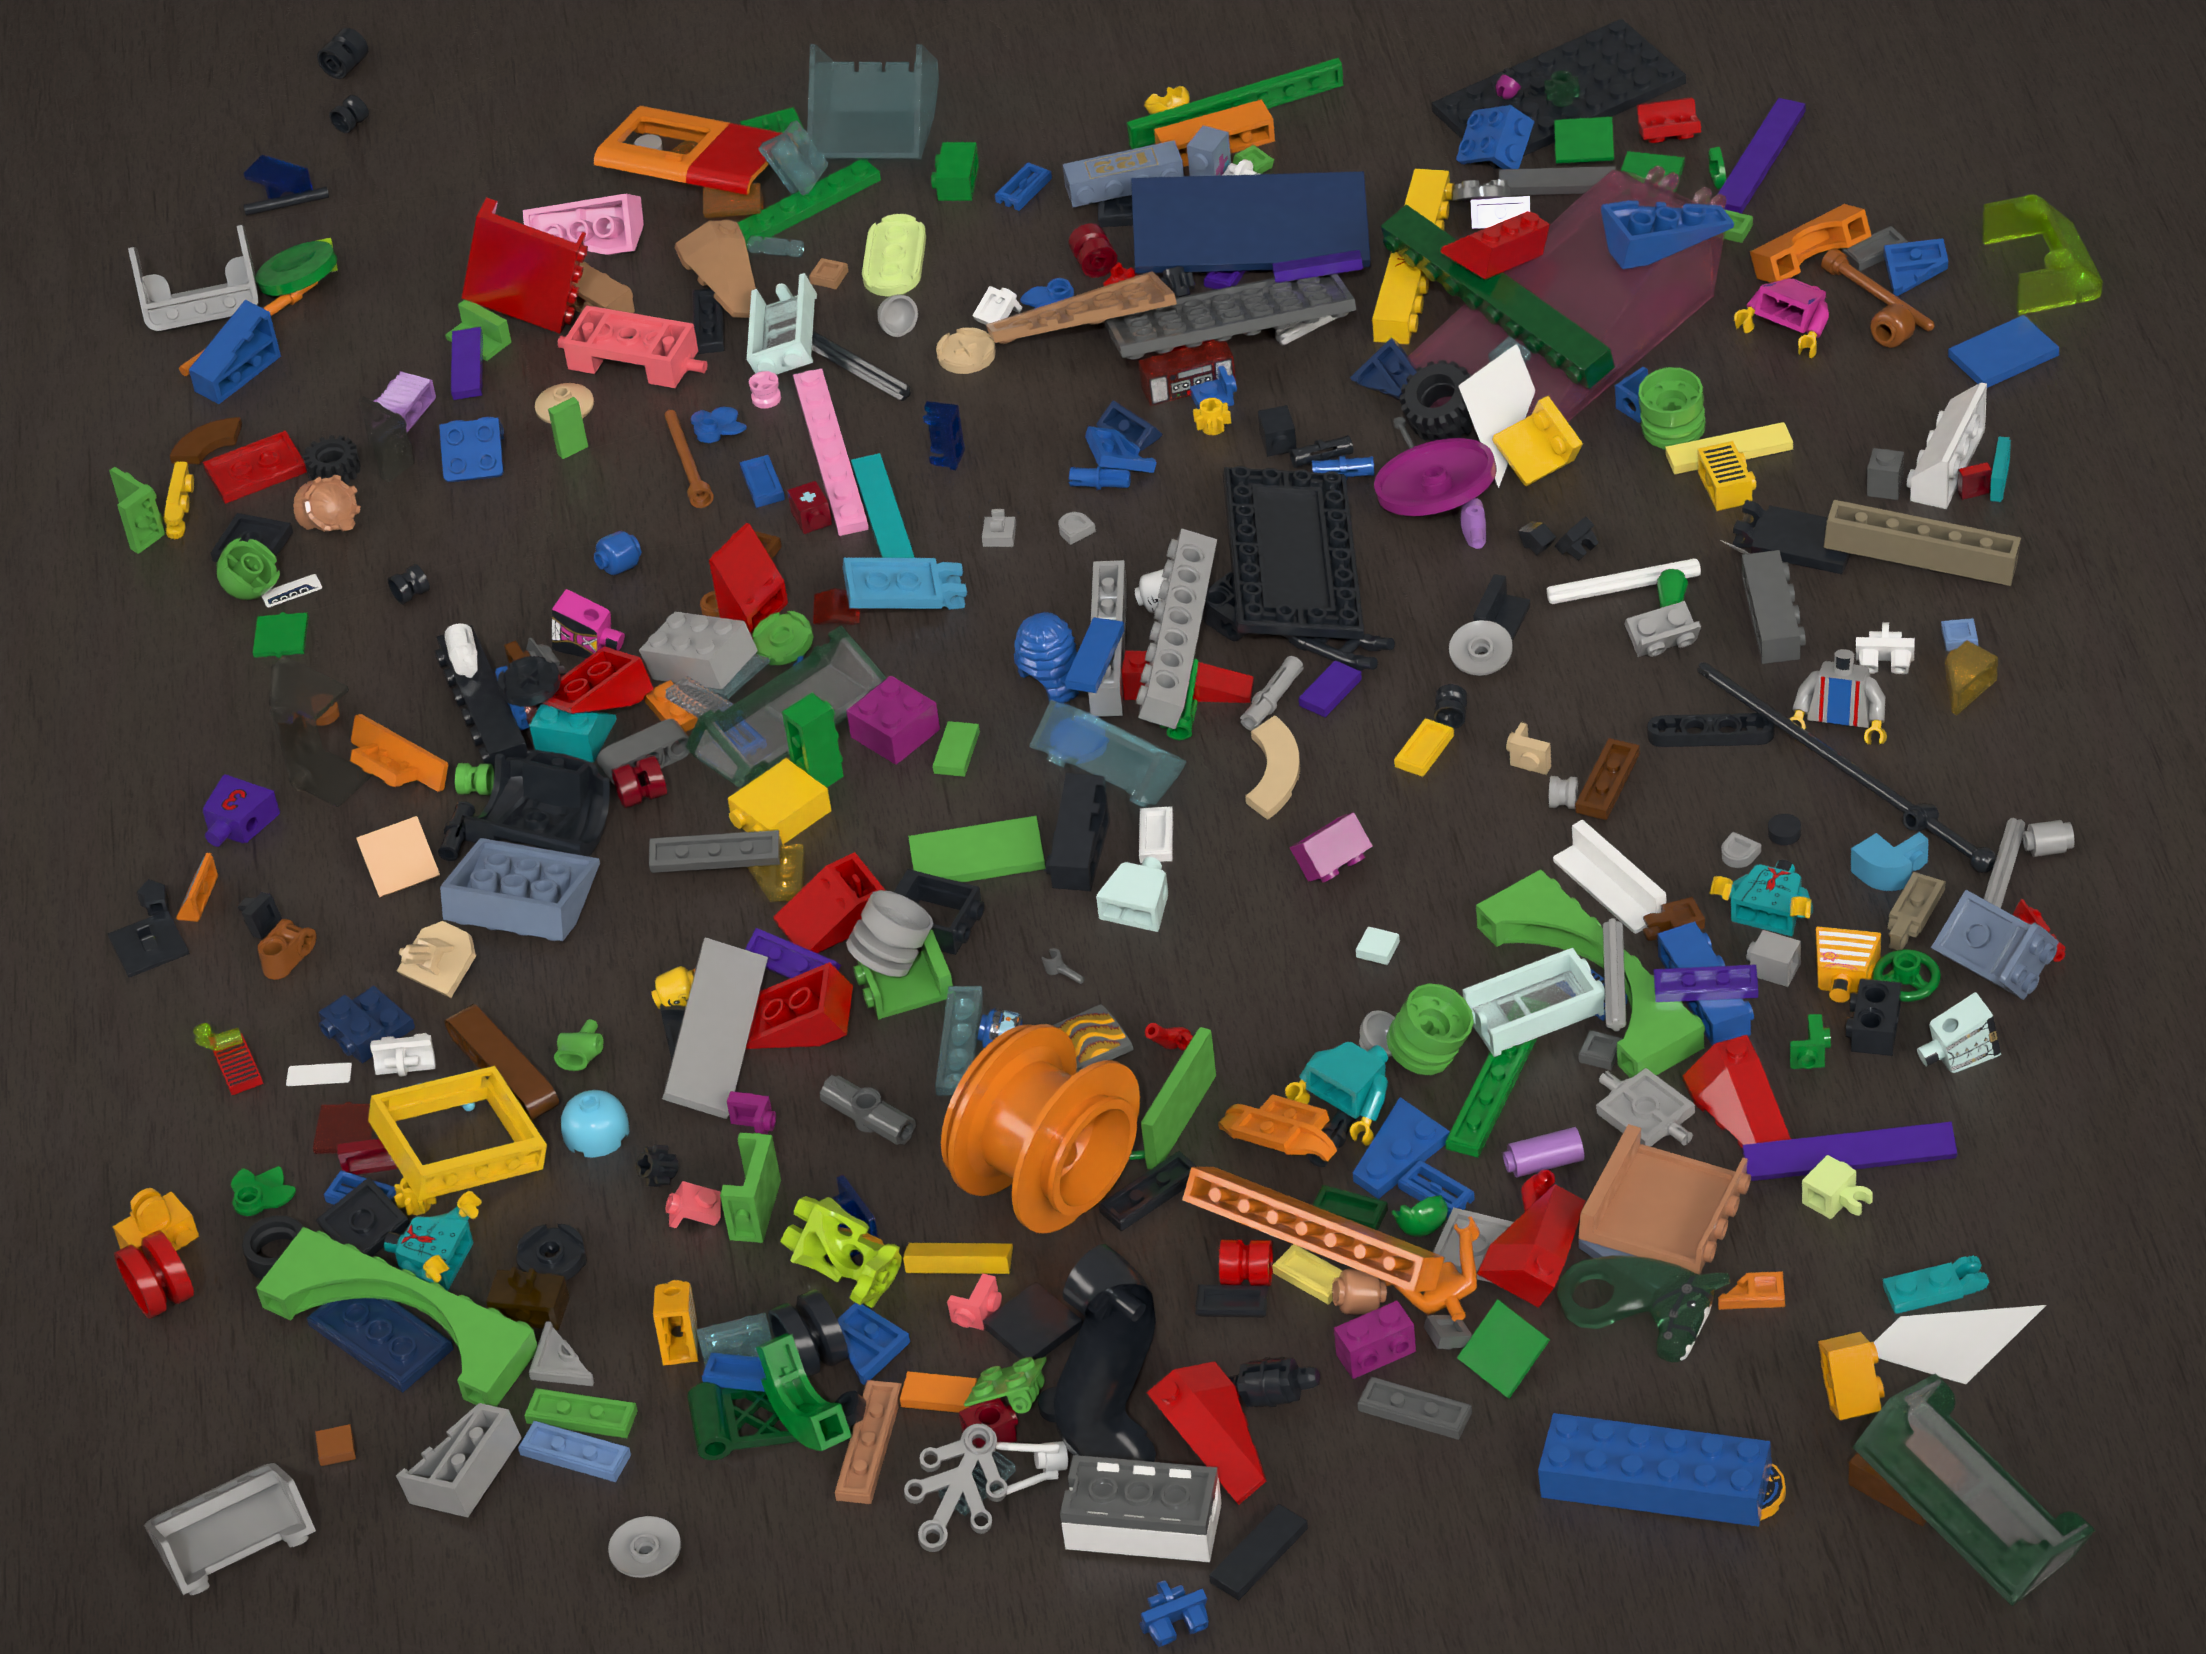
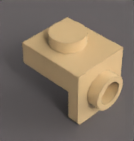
M1521 722L1515 733L1511 732L1507 740L1506 750L1510 752V765L1547 775L1551 768L1550 743L1528 738V724Z

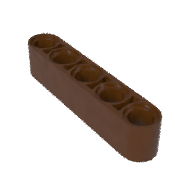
M476 1004L468 1006L444 1021L452 1040L479 1069L491 1066L497 1068L531 1121L559 1105L558 1096L552 1085Z

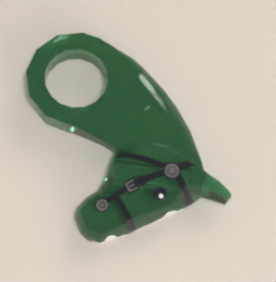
M1611 1255L1583 1260L1572 1265L1560 1278L1557 1296L1565 1317L1582 1328L1599 1329L1629 1316L1647 1311L1650 1312L1659 1332L1656 1341L1657 1355L1668 1362H1679L1686 1359L1709 1315L1715 1297V1290L1729 1284L1730 1276L1727 1273L1699 1275L1679 1265L1658 1259ZM1589 1279L1605 1280L1614 1287V1294L1611 1300L1606 1305L1595 1309L1583 1308L1573 1301L1574 1291L1582 1282Z

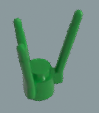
M1193 659L1185 705L1176 728L1172 729L1160 725V728H1167V735L1175 740H1185L1192 736V725L1198 701L1196 699L1193 700L1198 659Z

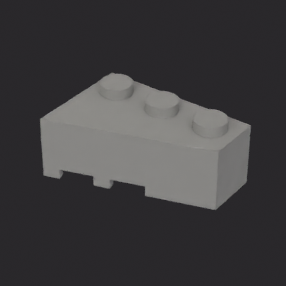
M479 1403L446 1431L448 1437L435 1449L429 1446L421 1453L423 1459L408 1471L404 1468L396 1477L409 1504L469 1517L521 1440V1435L509 1409Z

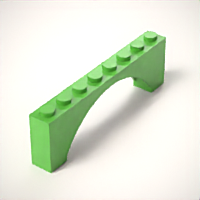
M1541 869L1476 905L1477 928L1496 947L1503 943H1528L1557 947L1564 950L1573 948L1578 955L1591 960L1604 969L1603 928L1595 917H1590L1575 898H1570L1562 890L1560 884L1555 879H1550ZM1624 949L1625 994L1627 995L1632 1014L1624 1039L1617 1042L1618 1066L1630 1078L1645 1068L1658 1075L1704 1049L1705 1026L1699 1016L1692 1015L1683 1006L1682 1001L1655 1002L1654 975H1651L1642 967L1641 962L1636 956H1631Z
M305 1227L301 1229L256 1287L262 1307L290 1321L296 1314L310 1308L347 1299H387L417 1308L441 1324L457 1345L462 1361V1374L457 1379L464 1400L475 1405L482 1403L497 1407L534 1357L538 1346L534 1330L523 1321L515 1322L504 1317L494 1308L486 1309L475 1304L465 1295L457 1296L446 1291L436 1282L428 1283L417 1278L415 1274L407 1269L399 1270L390 1266L380 1257L374 1256L372 1258L361 1253L351 1244L343 1245L332 1240L330 1236L322 1231L314 1232Z

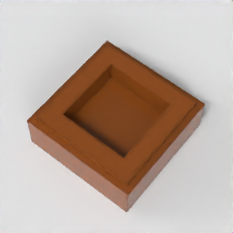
M350 1424L315 1431L318 1458L321 1466L356 1459L353 1431Z

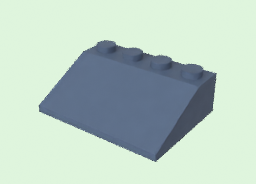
M480 838L440 886L443 920L453 921L461 925L470 924L486 927L489 930L515 932L518 935L543 937L550 941H564L578 921L600 865L599 858Z

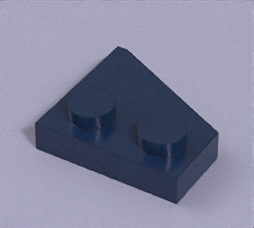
M1390 338L1350 378L1360 386L1400 399V395L1403 394L1401 391L1402 385L1408 384L1406 378L1410 374H1416L1415 369L1417 368L1399 343Z

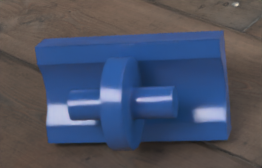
M1165 1580L1158 1582V1594L1147 1598L1151 1609L1141 1613L1142 1622L1139 1623L1143 1634L1149 1633L1158 1647L1176 1640L1177 1634L1172 1623L1178 1620H1184L1190 1634L1206 1629L1209 1621L1205 1609L1207 1597L1203 1588L1185 1595L1182 1585L1170 1589Z

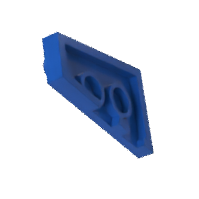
M1400 1097L1353 1171V1182L1377 1199L1381 1198L1398 1184V1180L1419 1160L1425 1162L1446 1145L1445 1141L1450 1131Z

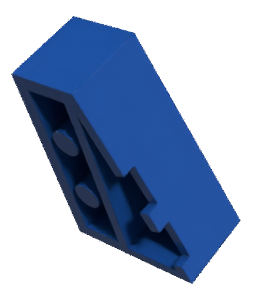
M246 299L189 368L196 393L220 404L281 357L269 311Z

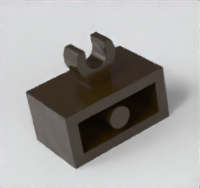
M512 1267L511 1271L497 1269L486 1303L488 1308L498 1310L504 1317L515 1322L523 1321L531 1328L544 1329L545 1323L551 1322L553 1328L559 1330L570 1297L564 1276L552 1273L540 1274L533 1268H530L529 1272H522L517 1270V1267Z

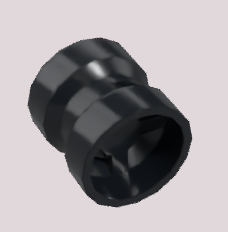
M355 95L348 96L342 102V106H336L329 113L332 124L342 133H349L355 128L356 123H361L369 116L367 106Z
M417 564L406 568L405 573L401 575L395 574L388 578V585L393 596L402 605L412 600L413 595H422L430 590L428 579Z
M1454 684L1440 687L1436 691L1434 721L1454 729L1461 727L1466 717L1465 707L1467 706L1468 696L1466 690Z

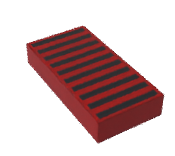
M242 1033L210 1044L231 1095L263 1084L261 1075Z

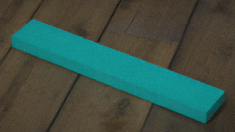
M881 454L852 459V469L881 558H915Z

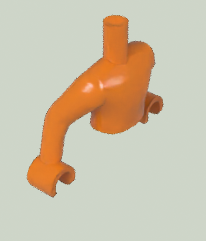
M1469 1216L1470 1223L1464 1229H1460L1457 1223L1454 1225V1229L1459 1236V1256L1462 1274L1457 1270L1454 1263H1443L1435 1291H1425L1424 1294L1410 1291L1383 1279H1380V1281H1384L1386 1286L1393 1285L1425 1314L1430 1315L1447 1307L1454 1322L1456 1320H1463L1466 1315L1459 1300L1473 1293L1477 1288L1472 1242L1479 1237L1480 1230L1474 1219Z

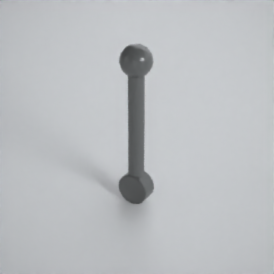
M1395 418L1394 427L1400 429L1409 449L1415 447L1405 428V418Z

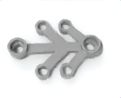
M973 1424L964 1430L961 1440L939 1448L928 1447L921 1452L920 1466L927 1472H934L939 1469L942 1461L964 1455L959 1467L923 1480H909L904 1487L906 1500L913 1504L922 1502L926 1494L948 1487L933 1520L924 1522L919 1528L918 1541L924 1550L937 1552L946 1545L948 1536L946 1526L962 1493L971 1513L970 1526L972 1530L980 1534L990 1530L992 1515L989 1511L985 1510L972 1476L977 1462H979L987 1480L985 1493L988 1499L994 1502L1003 1500L1007 1495L1008 1487L1006 1481L1000 1478L992 1457L997 1446V1437L989 1426ZM975 1438H982L986 1444L981 1448H976L973 1446L972 1441ZM934 1455L937 1458V1462L929 1465L925 1463L924 1457ZM998 1484L1002 1486L1003 1491L1000 1494H993L990 1491V1487ZM913 1486H917L922 1490V1493L919 1496H912L908 1490ZM978 1516H984L987 1518L988 1523L985 1526H978L974 1520ZM930 1533H935L940 1539L936 1543H929L926 1540V1536Z

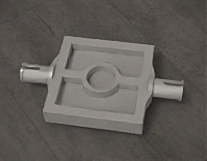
M1647 1068L1624 1081L1619 1080L1609 1071H1605V1074L1602 1073L1599 1082L1611 1090L1606 1098L1596 1104L1597 1114L1622 1133H1624L1628 1124L1640 1127V1144L1650 1147L1667 1135L1673 1136L1682 1145H1687L1691 1141L1693 1134L1680 1124L1695 1114V1104Z

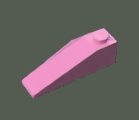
M627 193L523 210L524 225L577 243L581 233L585 232L584 245L588 246V251L605 255L635 251L644 226L641 197Z

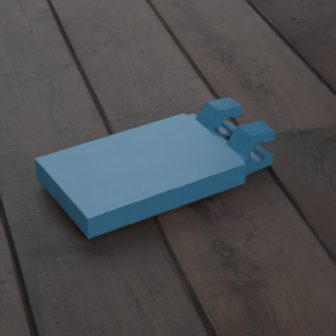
M936 558L843 559L842 568L849 608L942 609V607H947L948 609H961L965 607L964 597L967 595L966 585L962 584L960 576L963 574L961 563L941 562L937 564Z

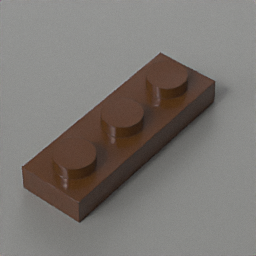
M1608 738L1575 803L1576 813L1603 820L1608 819L1640 755V745Z

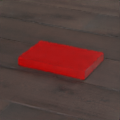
M286 431L203 462L206 473L225 504L307 473L304 460Z

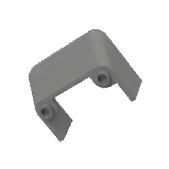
M237 226L243 256L233 258L227 263L225 268L227 283L171 294L169 284L164 277L157 274L143 276L137 248H128L144 322L150 329L163 331L231 317L245 299L258 305V290L245 226Z

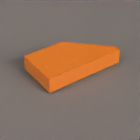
M1783 1271L1746 1273L1737 1281V1285L1732 1290L1718 1297V1309L1785 1307Z

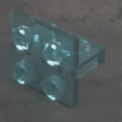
M797 120L791 122L783 134L763 142L759 147V151L791 194L798 190L803 196L808 194L828 166V162L822 152L818 150L806 130L802 128Z
M766 1313L746 1316L741 1319L714 1324L696 1330L705 1367L711 1353L759 1357L756 1347L772 1340Z

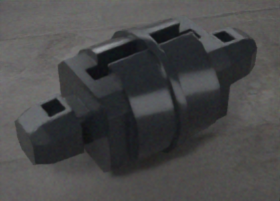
M1265 1357L1263 1360L1243 1363L1240 1365L1238 1375L1228 1376L1237 1387L1239 1397H1242L1247 1407H1276L1281 1404H1290L1300 1400L1301 1390L1314 1388L1320 1383L1318 1369L1313 1366L1299 1367L1294 1357Z

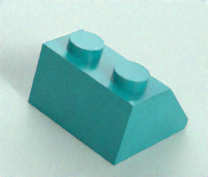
M541 704L529 726L535 750L566 754L594 762L617 718L615 714L597 711L572 714Z

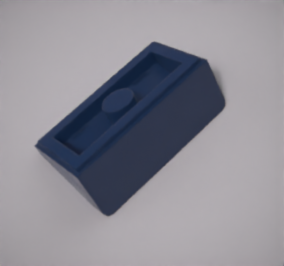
M1114 400L1096 423L1099 428L1119 431L1128 441L1137 445L1140 448V452L1163 435L1154 426Z

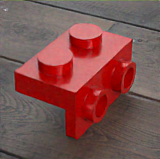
M1692 97L1637 105L1639 133L1644 140L1648 139L1650 143L1663 142L1665 137L1677 136V139H1688L1694 137V133H1701V122L1696 116L1695 100Z

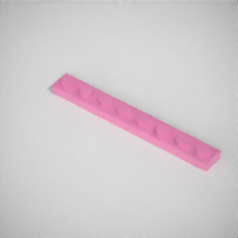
M817 369L794 374V384L838 535L842 536L869 530L823 370Z

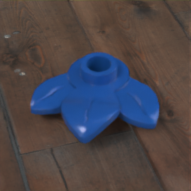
M1056 278L1051 280L1047 287L1037 286L1031 288L1022 295L1020 302L1036 309L1073 297L1074 289L1068 280Z
M718 407L712 413L700 410L691 416L694 433L697 435V439L704 443L717 442L721 439V435H735L747 429L745 424L736 421L738 411L732 407Z

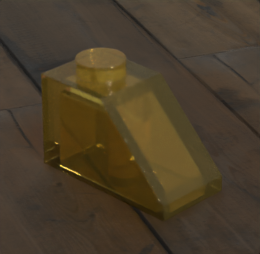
M1968 640L1948 654L1945 661L1946 683L1951 711L1958 715L1997 681L1998 657Z

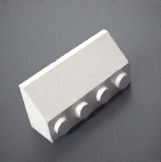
M1979 383L1950 399L1945 411L1941 410L1939 412L1936 429L1930 430L1927 438V447L1925 450H1920L1917 458V467L1915 470L1911 469L1908 474L1907 487L1911 488L1910 501L1947 509L1958 486V469L1968 466L1985 432L1987 384Z

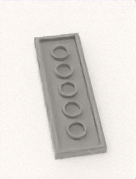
M706 937L704 938L664 1089L663 1100L727 1119L729 1112L726 1101L730 1091L735 1092L768 957Z

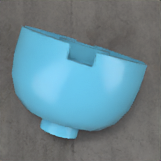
M588 1090L575 1095L567 1102L561 1115V1131L564 1143L573 1153H575L574 1149L583 1152L584 1157H600L616 1151L621 1146V1140L625 1137V1134L628 1137L630 1132L627 1113L623 1105L615 1096L602 1090Z

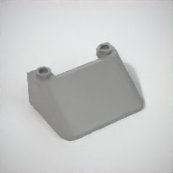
M276 1463L266 1464L153 1517L144 1525L183 1595L187 1593L195 1595L203 1592L210 1586L207 1575L283 1539L289 1547H295L306 1542L309 1539L308 1535L316 1531L294 1480Z

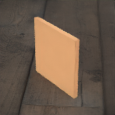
M417 816L356 838L379 898L440 876Z

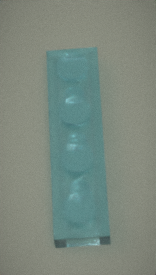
M982 986L948 987L935 1084L937 1095H953L961 1078L975 1059L983 1000Z

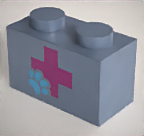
M1204 125L1187 144L1190 176H1219L1224 174L1231 164L1229 132Z

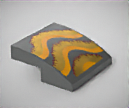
M1102 1004L1053 1025L1063 1030L1073 1042L1077 1060L1076 1073L1093 1063L1112 1060L1134 1050L1124 1030Z

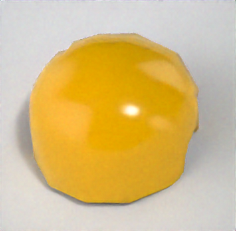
M1178 86L1174 89L1168 87L1166 96L1160 97L1153 93L1145 101L1144 107L1151 115L1188 104L1190 101L1189 92L1183 86Z

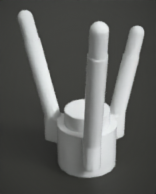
M1063 1441L1042 1444L997 1442V1450L1034 1452L1036 1468L1043 1469L1044 1471L1007 1486V1495L1045 1480L1058 1479V1471L1066 1470L1068 1467L1067 1448ZM1001 1488V1489H999V1490H997V1491H994V1492H992V1493H993V1494H1000V1493H1002L1003 1488Z

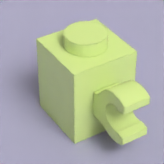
M1829 1155L1802 1180V1203L1829 1219H1832L1843 1206L1850 1213L1859 1216L1862 1213V1204L1858 1200L1865 1201L1868 1204L1872 1203V1191L1864 1186H1856V1170L1852 1169L1847 1163L1840 1162Z

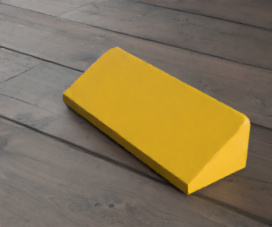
M909 1243L903 1257L906 1273L1010 1274L1013 1245L1002 1243Z

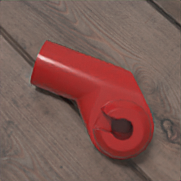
M1546 1169L1540 1170L1538 1174L1533 1175L1523 1184L1521 1194L1524 1212L1555 1183V1176L1551 1171Z

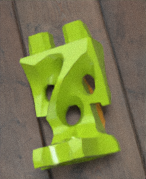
M807 1196L799 1199L794 1209V1215L807 1222L803 1230L794 1224L788 1226L780 1241L794 1252L790 1261L815 1269L836 1282L841 1281L843 1277L856 1280L857 1284L849 1298L859 1305L865 1303V1305L873 1308L881 1295L892 1284L902 1262V1256L899 1254L900 1247L895 1244L884 1245L882 1239L868 1234L869 1226L864 1221L848 1214L830 1197L821 1201ZM845 1224L850 1229L838 1227V1225ZM852 1250H858L862 1254L863 1264L861 1266L855 1265L851 1260L850 1254ZM826 1254L828 1255L832 1264L825 1260L824 1256Z

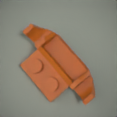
M1273 1094L1260 1109L1243 1104L1230 1106L1225 1116L1218 1123L1219 1129L1225 1131L1233 1139L1245 1140L1285 1152L1287 1155L1315 1154L1328 1162L1337 1152L1333 1141L1327 1134L1321 1131L1330 1120L1325 1109Z

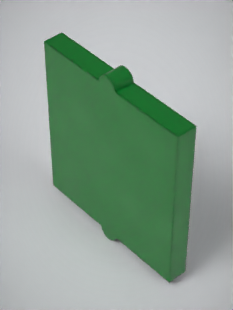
M282 612L280 615L258 616L253 646L254 658L268 656L280 658L282 655L304 654L309 618L308 612L293 614Z

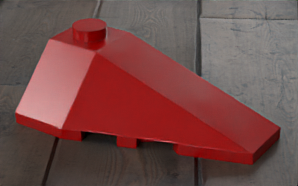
M1747 1035L1715 1043L1683 1075V1082L1694 1104L1701 1111L1706 1110L1715 1118V1124L1722 1130L1727 1129L1738 1139V1145L1741 1148L1745 1144L1791 1139L1761 1061Z

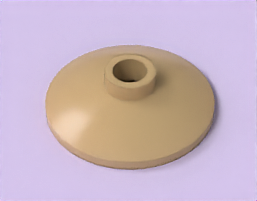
M575 383L558 384L546 389L538 396L535 402V411L541 420L551 424L548 409L575 397L579 401L582 418H584L592 410L594 398L591 391L583 385Z

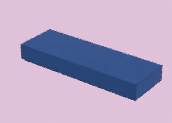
M1093 617L1065 679L1066 689L1097 693L1125 630L1123 621Z

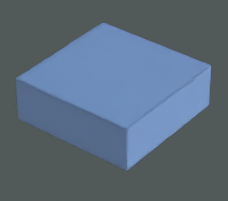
M1973 618L1941 621V631L1946 651L1978 648V637Z

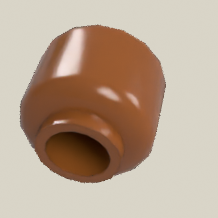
M1900 304L1886 306L1871 321L1872 336L1878 344L1884 347L1893 348L1899 346L1913 335L1915 330L1913 314L1908 308Z

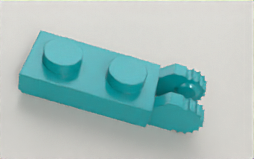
M1973 1255L1961 1257L1953 1264L1950 1262L1884 1278L1883 1288L1894 1313L1898 1314L1963 1298V1295L1972 1294L1976 1291L1980 1292V1290L1987 1288L1990 1282L1987 1274L1979 1272L1982 1266L1979 1257L1977 1258V1256Z

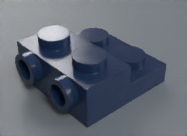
M372 986L353 1000L343 995L319 1011L321 1019L319 1027L322 1033L328 1039H335L346 1055H353L362 1064L373 1057L370 1047L371 1041L381 1040L382 1037L401 1038L415 1028L413 1019L375 986Z

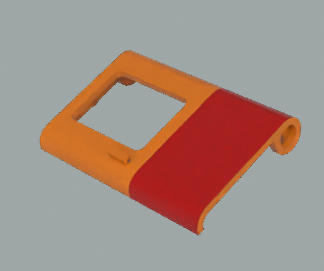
M639 106L597 148L594 165L748 195L753 180L774 158H779L784 162H791L796 153L797 140L795 135ZM634 131L639 134L649 133L696 142L698 144L690 153L679 154L622 142Z

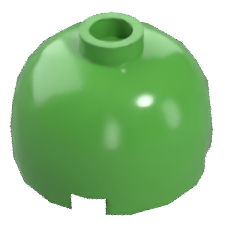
M241 538L235 539L224 548L216 564L217 579L221 587L237 599H258L272 589L280 576V571L278 570L277 572L275 566L277 559L267 546L257 540L249 539L248 542L239 541Z

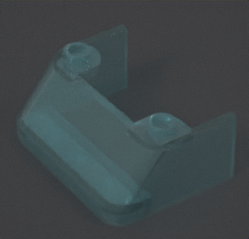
M1052 699L1029 745L1033 749L1048 753L1047 760L1061 767H1064L1067 762L1094 775L1104 776L1106 781L1131 794L1129 801L1144 808H1147L1148 804H1157L1181 774L1186 760L1089 712Z

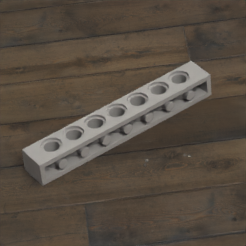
M1181 528L1177 540L1171 539L1166 556L1170 557L1171 560L1167 559L1162 577L1167 578V580L1162 581L1158 593V598L1163 600H1159L1153 618L1157 619L1158 622L1154 621L1149 640H1153L1154 643L1150 642L1145 656V661L1150 663L1144 666L1140 682L1145 683V686L1141 685L1136 699V704L1141 705L1138 716L1140 719L1172 729L1176 728L1185 704L1217 543L1215 538Z

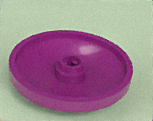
M1465 438L1436 440L1415 446L1391 459L1378 472L1374 481V489L1378 502L1389 512L1405 516L1436 514L1459 507L1479 496L1493 482L1497 466L1491 449L1479 441Z

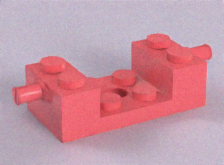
M586 305L566 337L560 336L558 339V348H564L569 370L595 374L604 359L645 366L648 384L676 388L683 375L688 371L704 374L707 370V361L694 359L698 352L694 324Z

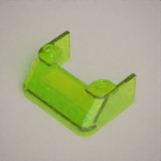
M2029 194L1984 204L1982 240L1984 245L2042 233L2051 251L2044 258L2045 269L2019 274L2017 305L2019 315L2092 301L2101 296L2102 278L2074 224L2047 201L2037 195Z

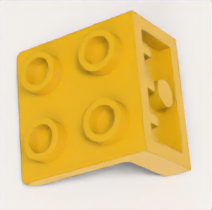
M1549 396L1538 401L1532 415L1500 431L1492 438L1496 447L1525 486L1574 461L1583 445Z

